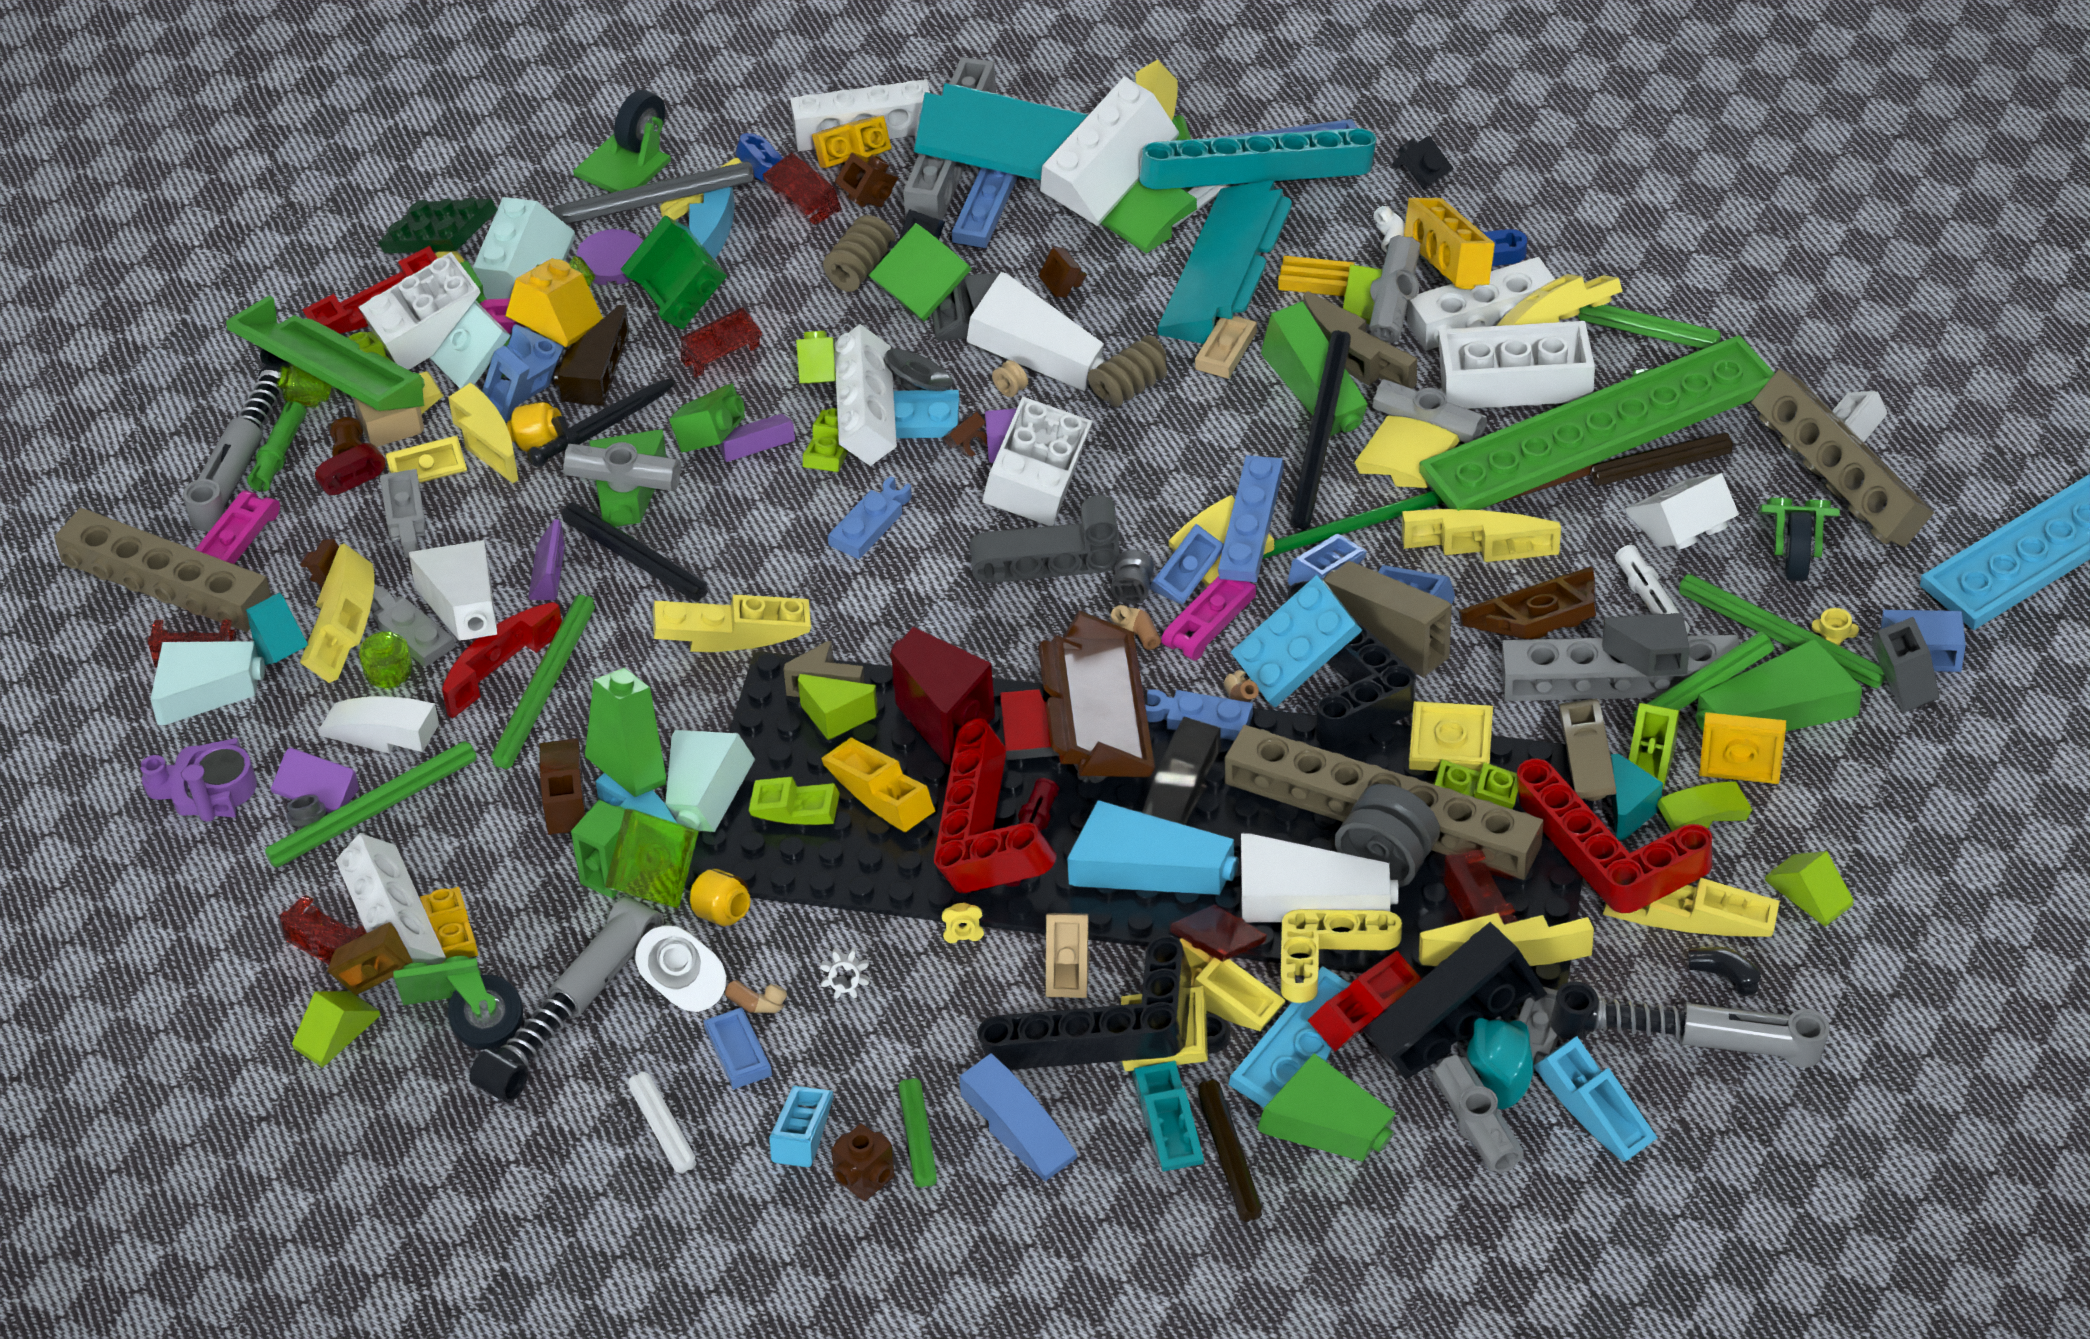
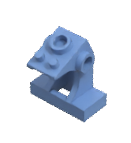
M517 324L513 325V332L507 347L504 345L494 351L482 392L498 409L505 423L511 420L512 412L519 404L549 387L564 346L532 332L530 328H523ZM502 373L510 380L501 379Z

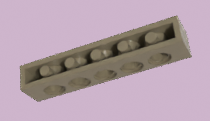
M1779 368L1751 402L1761 412L1758 417L1761 422L1774 431L1778 429L1783 434V437L1780 439L1781 442L1793 452H1800L1805 457L1802 461L1803 464L1816 475L1820 476L1822 474L1828 480L1825 486L1841 499L1845 497L1850 502L1847 507L1849 511L1864 522L1868 520L1873 525L1870 530L1871 533L1884 544L1888 545L1892 541L1906 547L1935 513L1799 377Z
M81 507L54 536L61 563H64L66 566L91 573L101 580L115 582L133 592H141L152 596L163 603L176 605L194 615H202L213 619L226 627H234L248 632L250 625L246 609L271 597L267 576Z

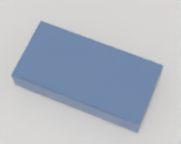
M742 1007L703 1020L705 1031L732 1089L772 1076L771 1066Z

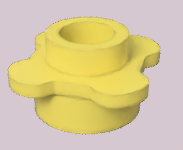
M1841 608L1827 609L1822 613L1821 619H1815L1812 622V630L1814 632L1820 633L1823 638L1837 645H1840L1848 637H1856L1859 633V627L1856 624H1852L1851 615Z
M957 903L946 908L942 912V920L946 923V930L943 933L944 939L948 943H956L958 940L967 939L972 941L980 940L984 935L983 928L979 925V919L982 917L981 909L978 906L967 903ZM960 923H966L963 927L959 926Z

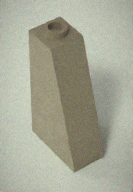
M1351 561L1346 562L1337 570H1332L1324 578L1325 583L1346 610L1422 678L1450 658L1452 604L1448 601Z

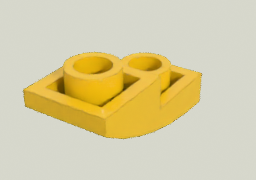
M883 115L842 124L812 134L819 166L822 168L846 162L851 152L864 157H870L872 154L876 155L892 149Z
M443 888L435 890L431 894L420 896V901L446 959L454 956H467L468 958L478 956L476 942L460 888Z

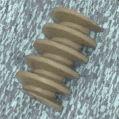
M864 215L857 218L823 261L824 271L829 280L836 287L846 292L857 290L861 282L865 281L867 275L873 271L874 266L880 262L882 256L888 252L890 240L895 242V233L885 221L875 216Z
M1145 335L1141 341L1134 342L1130 348L1123 349L1119 355L1112 356L1108 362L1101 363L1097 369H1091L1087 376L1089 385L1099 398L1118 408L1123 404V399L1131 400L1134 397V392L1140 394L1145 390V385L1151 387L1156 383V378L1162 380L1167 376L1165 350L1157 338Z

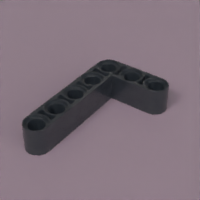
M1309 581L1297 582L1290 586L1288 600ZM1355 618L1354 620L1361 627L1362 631L1327 661L1351 685L1322 698L1317 704L1316 739L1321 745L1328 748L1344 747L1413 712L1416 674Z
M1169 935L1157 937L1148 945L1145 956L1142 1001L1139 1004L996 1015L987 1018L980 1024L977 1030V1037L985 1056L992 1053L1009 1070L1166 1058L1176 1055L1185 1047L1187 1039L1192 977L1191 967L1183 945L1178 938Z

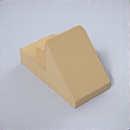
M1047 913L1046 997L1087 998L1090 951H1088L1089 914Z

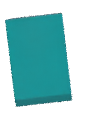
M280 592L246 609L258 657H263L265 665L276 663L308 646Z
M1611 754L1617 793L1611 795L1615 837L1618 841H1624L1660 810L1657 802L1662 798L1663 783L1622 755Z

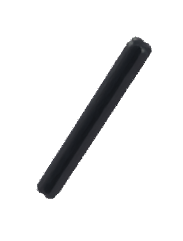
M571 502L567 507L563 508V521L693 601H700L703 596H706L708 589L707 583L577 503Z

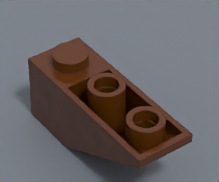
M579 738L539 743L542 804L548 835L571 832L586 815Z

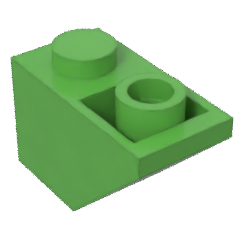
M732 383L682 405L669 419L681 453L721 444L744 419V402L741 396L736 393Z

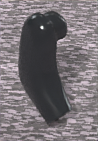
M1727 947L1689 949L1690 970L1722 975L1736 984V991L1742 996H1751L1758 991L1761 973L1751 961L1740 953Z

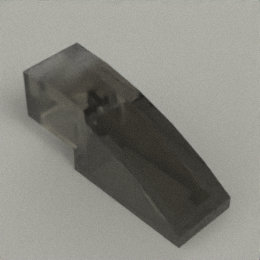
M1183 717L1159 766L1142 813L1185 825L1206 787L1205 776L1221 749L1220 727Z

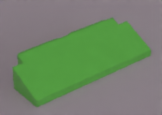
M270 295L226 320L227 330L378 411L424 406L423 388L425 383L421 375L413 373L377 353H366L360 350L358 343L312 319H301L293 315L282 323H278L274 298Z

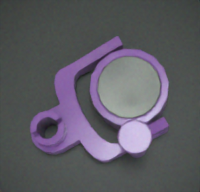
M238 738L185 747L178 754L175 765H166L165 759L159 755L148 756L141 762L143 767H140L143 773L142 784L148 797L157 800L172 799L176 812L179 815H199L200 819L206 822L212 821L215 816L236 817L237 811L235 807L246 802L254 794L257 787L256 775L250 757L240 747ZM188 785L193 799L188 797Z

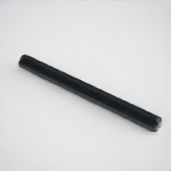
M1335 330L1331 334L1291 514L1290 524L1294 528L1306 530L1311 525L1351 342V335L1348 332Z

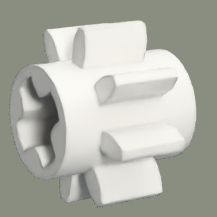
M854 947L850 950L849 954L842 955L837 948H834L832 952L833 962L822 961L820 968L823 971L829 972V976L822 980L821 986L827 987L831 985L835 989V999L840 997L841 992H849L853 998H857L858 989L856 986L858 983L861 985L869 984L870 978L861 974V971L869 966V960L859 961L855 957L856 948ZM843 965L846 971L854 970L851 980L847 981L845 976H836L839 966Z

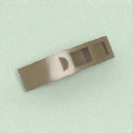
M1309 291L1303 295L1304 304L1329 343L1331 334L1335 330L1348 332L1351 335L1345 369L1351 376L1369 386L1378 378L1389 380L1411 389L1417 385L1416 357L1380 340L1378 337L1366 333V320Z
M1596 698L1558 704L1574 791L1581 799L1589 801L1601 800L1607 795L1617 794L1600 701Z

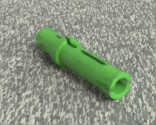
M289 401L284 405L266 444L259 448L256 454V464L247 478V483L253 490L261 492L263 489L264 492L267 491L277 471L283 468L286 462L285 454L307 414L305 407L300 403L293 401L291 406Z

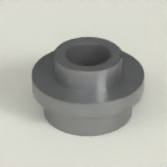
M304 795L295 798L287 805L289 812L286 817L290 825L298 826V828L302 829L324 817L326 808L324 803L319 802L316 795Z

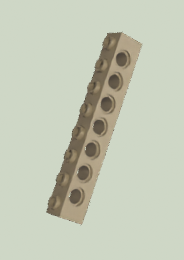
M1243 725L1225 756V784L1342 822L1350 814L1353 806L1367 787L1375 784H1390L1406 789L1422 799L1434 812L1438 820L1440 836L1432 851L1525 880L1542 846L1543 819L1525 812H1518L1496 805L1487 800L1458 793L1449 788L1436 786L1415 777L1395 773L1377 765L1354 760L1339 753H1332L1313 747L1301 741H1294L1272 734L1263 729Z

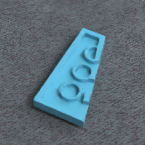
M1322 966L1318 971L1317 996L1305 1003L1292 1002L1233 1072L1228 1085L1264 1108L1314 1053L1327 1062L1332 1048L1308 1022V1019L1329 999L1347 988L1350 983Z

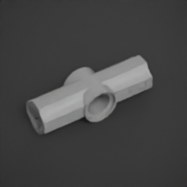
M1397 235L1390 238L1382 275L1371 284L1370 292L1375 304L1369 325V334L1388 343H1393L1400 339L1408 301L1417 297L1419 293V283L1415 276V271L1420 254V243L1413 237Z
M1383 379L1378 385L1373 398V409L1392 416L1412 418L1437 425L1458 435L1459 440L1465 443L1481 438L1487 425V416L1447 402L1444 392L1437 388H1423L1417 391Z
M626 442L614 443L606 449L568 444L565 451L563 470L564 475L607 481L609 487L617 492H629L638 486L676 491L680 482L681 462L679 459L638 454L636 448Z
M1456 1054L1443 1059L1442 1063L1434 1068L1433 1078L1458 1118L1460 1134L1472 1141L1490 1171L1502 1174L1512 1170L1519 1161L1523 1160L1524 1151L1497 1108L1498 1099L1496 1094L1491 1089L1483 1086L1466 1057L1461 1058Z

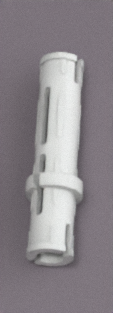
M1634 545L1622 547L1616 553L1615 560L1628 577L1630 589L1641 596L1651 614L1679 613L1658 582L1659 576L1656 570L1646 564ZM1638 573H1641L1648 583L1647 586L1644 585ZM1657 600L1661 602V604L1667 611L1666 613L1662 612V610L1656 603ZM1685 621L1686 631L1688 634L1690 626Z

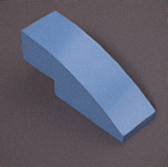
M992 1053L959 1076L961 1097L989 1121V1132L1045 1182L1077 1159L1076 1151L1046 1110L1014 1074Z

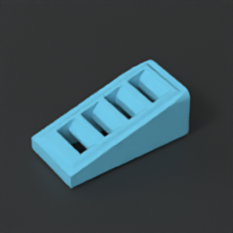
M801 1086L792 1087L769 1137L771 1160L774 1163L810 1167L812 1165L834 1098L833 1091ZM798 1105L816 1107V1109L798 1107Z

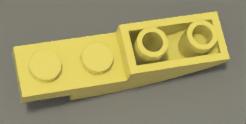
M1566 274L1528 295L1512 308L1496 326L1560 322L1559 319L1574 317L1580 313L1579 308L1589 304L1591 307L1607 304L1612 301V295L1623 292L1619 278L1603 275L1584 283L1582 276Z
M344 543L338 548L315 605L321 611L308 640V646H306L300 660L302 665L328 683L339 678L350 648L360 644L369 617L374 593L373 564Z
M733 595L731 605L654 601L653 606L654 639L690 641V652H723L753 649L796 638L809 633L811 629L809 599Z

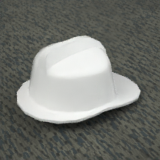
M663 925L651 929L641 938L636 948L635 959L639 973L673 1004L683 1010L699 1012L711 1008L721 999L726 989L727 977L723 963L696 937L678 926Z

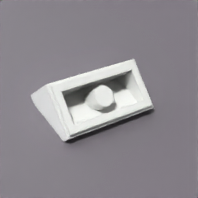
M1878 391L1848 392L1833 409V412L1863 442L1887 415V410Z

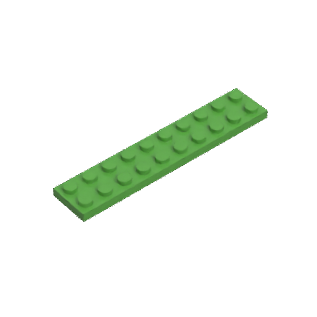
M1738 335L1420 461L1419 473L1449 509H1457V511L1461 509L1480 510L1754 400L1775 373L1744 339Z

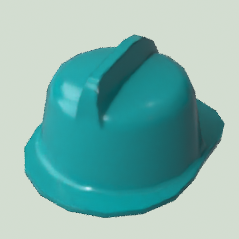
M1478 1018L1474 1022V1035L1467 1047V1059L1480 1075L1483 1086L1491 1089L1496 1094L1498 1099L1497 1108L1505 1110L1514 1106L1523 1098L1533 1076V1057L1529 1029L1522 1021L1507 1023L1502 1020L1488 1021Z

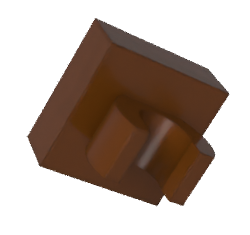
M1052 247L1038 277L1056 297L1067 298L1072 286L1081 287L1087 274L1086 272H1080L1082 268L1064 248Z
M976 411L944 435L942 439L950 449L960 445L963 455L967 458H972L976 455L970 447V440L972 438L978 439L984 447L987 446V434L978 430L986 422Z
M335 539L322 540L316 551L308 552L300 563L301 567L308 568L312 574L309 579L312 582L318 583L321 589L339 548Z

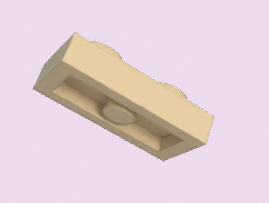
M1233 316L1232 320L1220 317L1195 358V369L1229 379L1257 333V322L1238 316Z

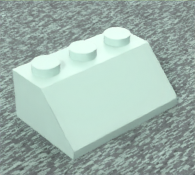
M503 197L472 267L483 285V293L486 299L510 298L516 278L551 258L565 261L575 239V231L537 201Z

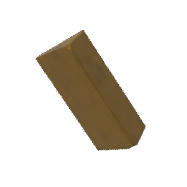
M388 922L337 948L327 972L354 995H358L394 977L393 971L403 970L405 965L413 963L396 928L392 923Z

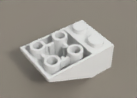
M452 252L442 258L434 260L430 265L415 274L404 278L400 283L383 293L372 297L368 302L359 306V309L372 333L382 343L385 352L392 362L409 370L434 355L481 292Z
M1022 396L990 470L982 502L1045 525L1053 526L1070 485L1092 421Z

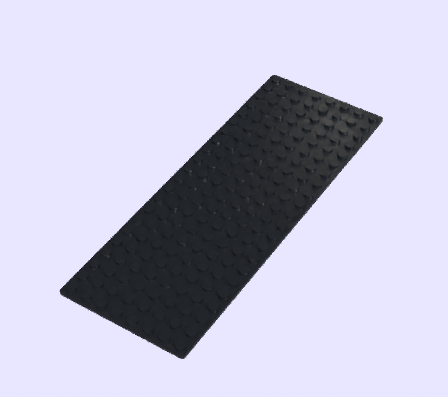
M759 651L752 657L729 733H738L755 761L715 832L697 831L682 881L683 887L691 891L693 883L700 874L709 869H719L742 878L748 886L750 898L944 922L942 920V912L946 908L957 903H967L978 906L981 909L982 917L979 919L981 927L1046 934L1047 913L1089 914L1088 940L1148 947L1151 941L1157 937L1169 935L1179 940L1185 937L1208 955H1217L1220 952L1225 957L1281 964L1282 922H1242L1241 834H1254L1338 852L1335 847V834L1343 822L1225 784V756L1234 740L1167 729V720L1163 719L1159 722H1148L1155 769L1150 777L1107 776L1099 783L1083 782V780L1078 778V771L1074 764H1060L1059 756L1006 760L1005 758L993 830L1017 825L1020 821L1018 818L1020 808L1028 802L1036 780L1039 778L1050 779L1059 786V792L1049 812L1051 820L1047 828L1041 831V834L1056 852V861L1046 873L1023 879L1016 887L1002 884L967 893H959L954 890L934 863V854L951 766L942 761L896 705L892 666L834 660V663L863 666L865 684L876 685L878 713L875 718L828 740L801 707L800 697L786 695L783 669L787 662L799 656ZM993 678L995 717L990 721L989 725L1004 746L1005 739L1000 693L1039 689L1043 700L1047 702L1051 695L1044 690L1043 684ZM1144 695L1145 705H1149L1147 704V696ZM1253 708L1250 727L1263 729L1272 734L1294 741H1301L1313 747L1332 753H1339L1354 760L1377 765L1383 769L1434 784L1437 771L1409 769L1412 726L1390 724L1344 747L1328 748L1321 745L1316 739L1317 715ZM1491 735V765L1517 773L1519 765L1524 761L1542 759L1551 764L1574 790L1566 744ZM853 738L899 761L904 775L926 785L935 812L907 832H903L858 800L823 765L821 758L848 739ZM793 777L797 787L835 783L840 794L834 824H789L751 816L749 806L755 780ZM1517 793L1515 805L1512 810L1527 813L1521 807L1519 803V796ZM1582 799L1593 812L1594 801ZM1099 800L1234 839V857L1239 858V864L1234 879L1232 881L1227 880L1220 895L1073 886L1069 884L1067 858ZM1036 809L1031 823L1034 822L1038 809ZM1544 832L1542 834V846L1525 880L1431 850L1412 881L1408 885L1398 888V904H1390V912L1397 914L1402 922L1400 944L1390 950L1319 949V968L1323 966L1329 970L1363 974L1395 951H1398L1423 979L1437 966L1421 965L1419 940L1421 932L1495 913L1499 914L1504 925L1541 915L1544 916L1549 927L1575 921L1578 917L1583 876ZM1345 927L1332 929L1335 932L1351 931V929ZM1304 953L1290 955L1293 958L1299 959L1309 957L1308 954ZM1571 960L1530 967L1543 987L1558 990L1569 980Z

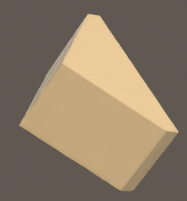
M353 397L356 415L363 427L368 442L376 447L421 434L424 430L420 407L378 411Z

